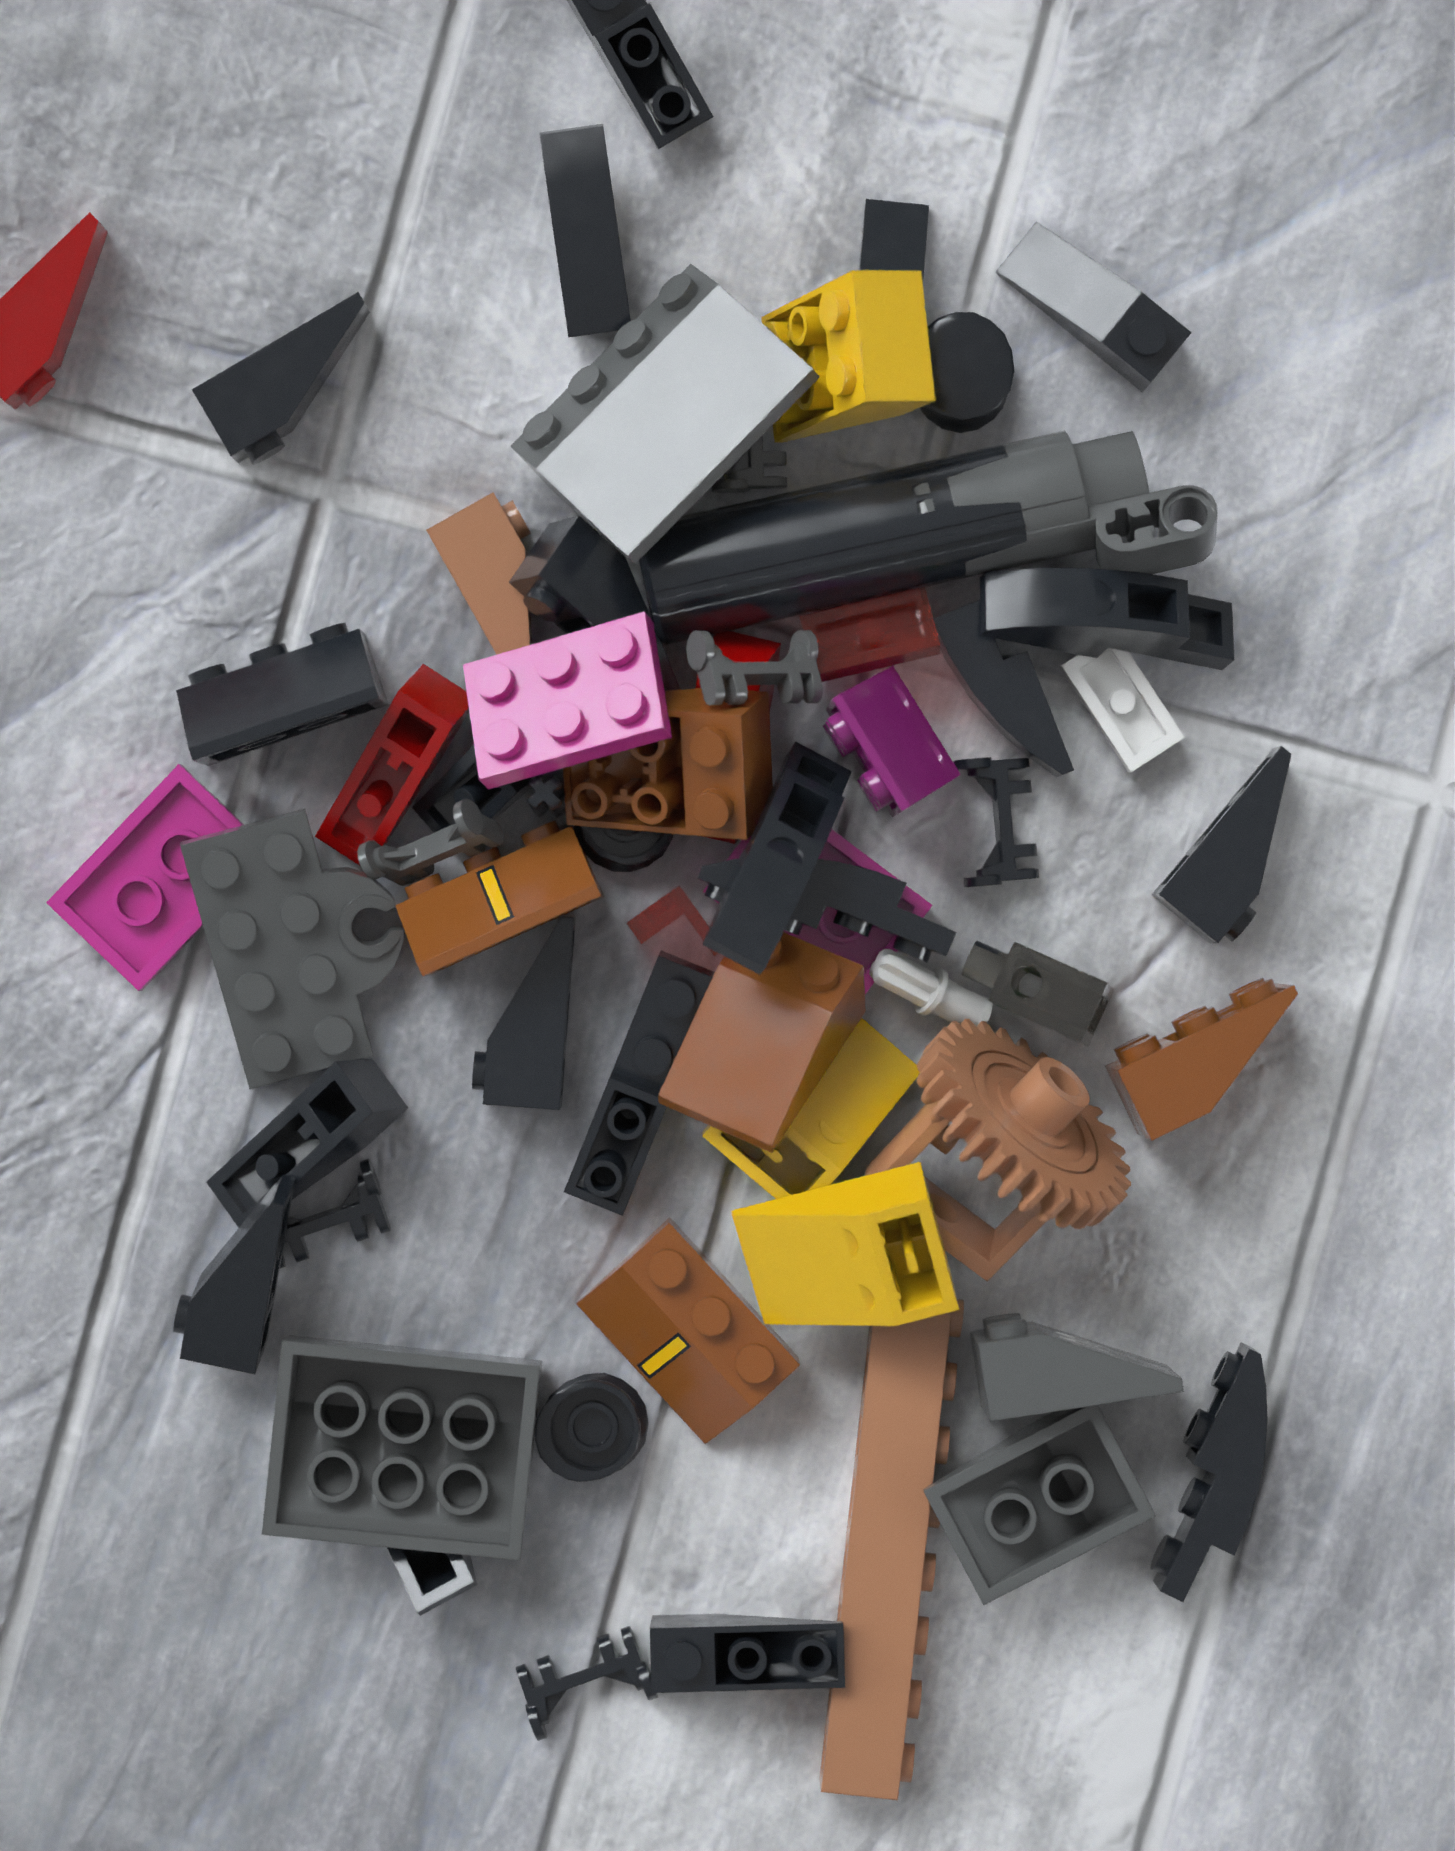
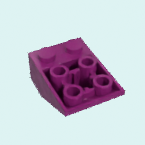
M894 666L832 698L828 704L826 711L830 717L827 718V721L822 726L840 756L843 758L852 752L865 772L856 781L875 812L886 807L891 816L894 817L961 775Z

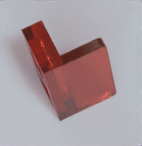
M925 586L799 616L801 630H810L816 636L818 642L816 663L822 682L940 654V643Z
M680 885L626 923L641 944H644L683 915L686 916L702 940H704L709 926ZM708 948L713 954V956H716L718 954L714 950Z

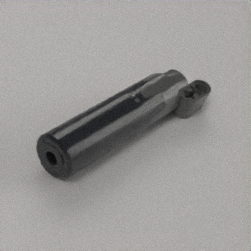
M1064 430L684 515L639 559L657 636L660 638V641L668 645L688 640L694 631H707L711 635L1093 549L1096 551V561L1100 569L1156 574L1192 566L1204 561L1214 549L1218 513L1217 504L1213 496L1205 489L1194 485L1177 486L1149 492L1142 455L1133 431L1072 444L1069 435ZM1181 520H1193L1202 527L1195 531L1185 532L1177 529L1174 524ZM1154 528H1158L1157 538L1154 537ZM1126 536L1128 543H1123L1121 537Z

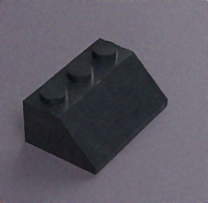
M339 623L309 634L312 645L288 652L286 644L281 643L249 654L252 665L228 673L225 664H218L189 674L188 677L191 685L176 690L192 760L210 766L388 706L389 704L365 633L360 629L349 632L346 623Z

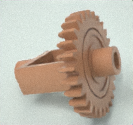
M965 1019L961 1024L952 1021L947 1028L944 1027L925 1047L917 1064L918 1071L920 1072L917 1077V1084L924 1088L921 1101L925 1105L869 1163L865 1171V1176L909 1165L929 1144L933 1145L943 1154H947L956 1145L959 1138L964 1139L967 1145L961 1152L959 1161L965 1162L972 1157H980L983 1160V1168L978 1174L979 1181L986 1180L991 1175L997 1173L1002 1179V1185L998 1190V1197H1006L1015 1188L1022 1195L1018 1206L994 1229L925 1177L945 1251L986 1281L990 1280L1048 1220L1054 1219L1056 1216L1055 1223L1059 1228L1071 1225L1074 1229L1079 1230L1086 1226H1095L1127 1197L1128 1194L1125 1191L1131 1186V1181L1125 1177L1131 1171L1130 1166L1120 1159L1126 1152L1123 1147L1110 1140L1116 1134L1114 1128L1098 1121L1103 1112L1099 1107L1089 1105L1090 1096L1080 1078L1066 1065L1048 1057L1043 1051L1038 1057L1032 1055L1025 1039L1020 1038L1014 1044L1006 1029L1000 1027L995 1033L987 1022L981 1021L975 1026L970 1019Z

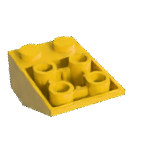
M852 270L761 317L762 323L820 376L773 424L774 443L788 442L901 416L935 401L921 271Z
M861 1018L772 1153L709 1125L703 1130L702 1137L775 1199L828 1186L844 1170L915 1081L920 1072L918 1071L917 1064Z
M921 1162L731 1211L764 1324L898 1326L959 1310L951 1270Z

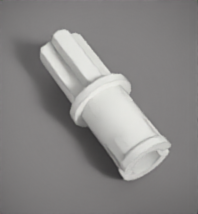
M891 949L880 951L876 960L871 965L869 974L876 984L914 1003L915 1012L923 1016L931 1013L950 1023L956 1021L959 1024L965 1019H970L975 1026L981 1021L988 1022L990 1018L992 1001L950 980L947 971L939 967L929 970Z

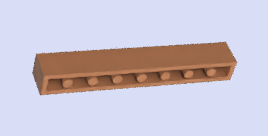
M957 1299L959 1307L957 1311L898 1326H869L837 1621H843L845 1688H829L819 1776L821 1792L898 1800L900 1782L911 1783L915 1744L904 1743L907 1718L918 1719L921 1704L922 1680L911 1679L914 1654L925 1656L928 1641L929 1617L918 1616L921 1591L932 1592L935 1577L936 1553L925 1552L928 1527L939 1528L940 1522L923 1489L933 1483L935 1464L946 1465L950 1427L940 1426L939 1424L942 1400L953 1401L955 1394L957 1363L946 1362L949 1337L960 1338L964 1314L963 1299Z

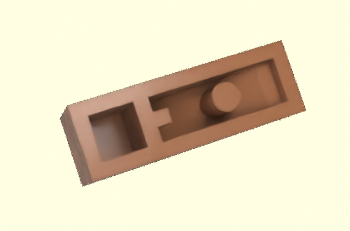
M494 492L426 531L496 655L532 645L531 611L523 602L524 596L509 583L528 555L521 539L530 535L531 532L513 500L501 506Z

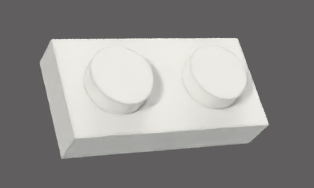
M1108 648L1098 658L1077 655L1059 667L1128 773L1133 772L1185 738L1129 652Z

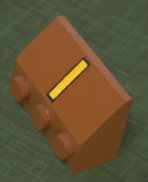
M556 820L521 835L525 845L524 848L502 857L498 847H494L463 861L462 863L467 872L464 875L443 883L440 874L437 873L405 887L404 890L408 900L395 906L422 977L435 974L603 898L604 894L574 828L570 826L560 831Z
M670 1217L576 1303L704 1444L751 1411L800 1366L799 1357L769 1324H764L760 1314Z

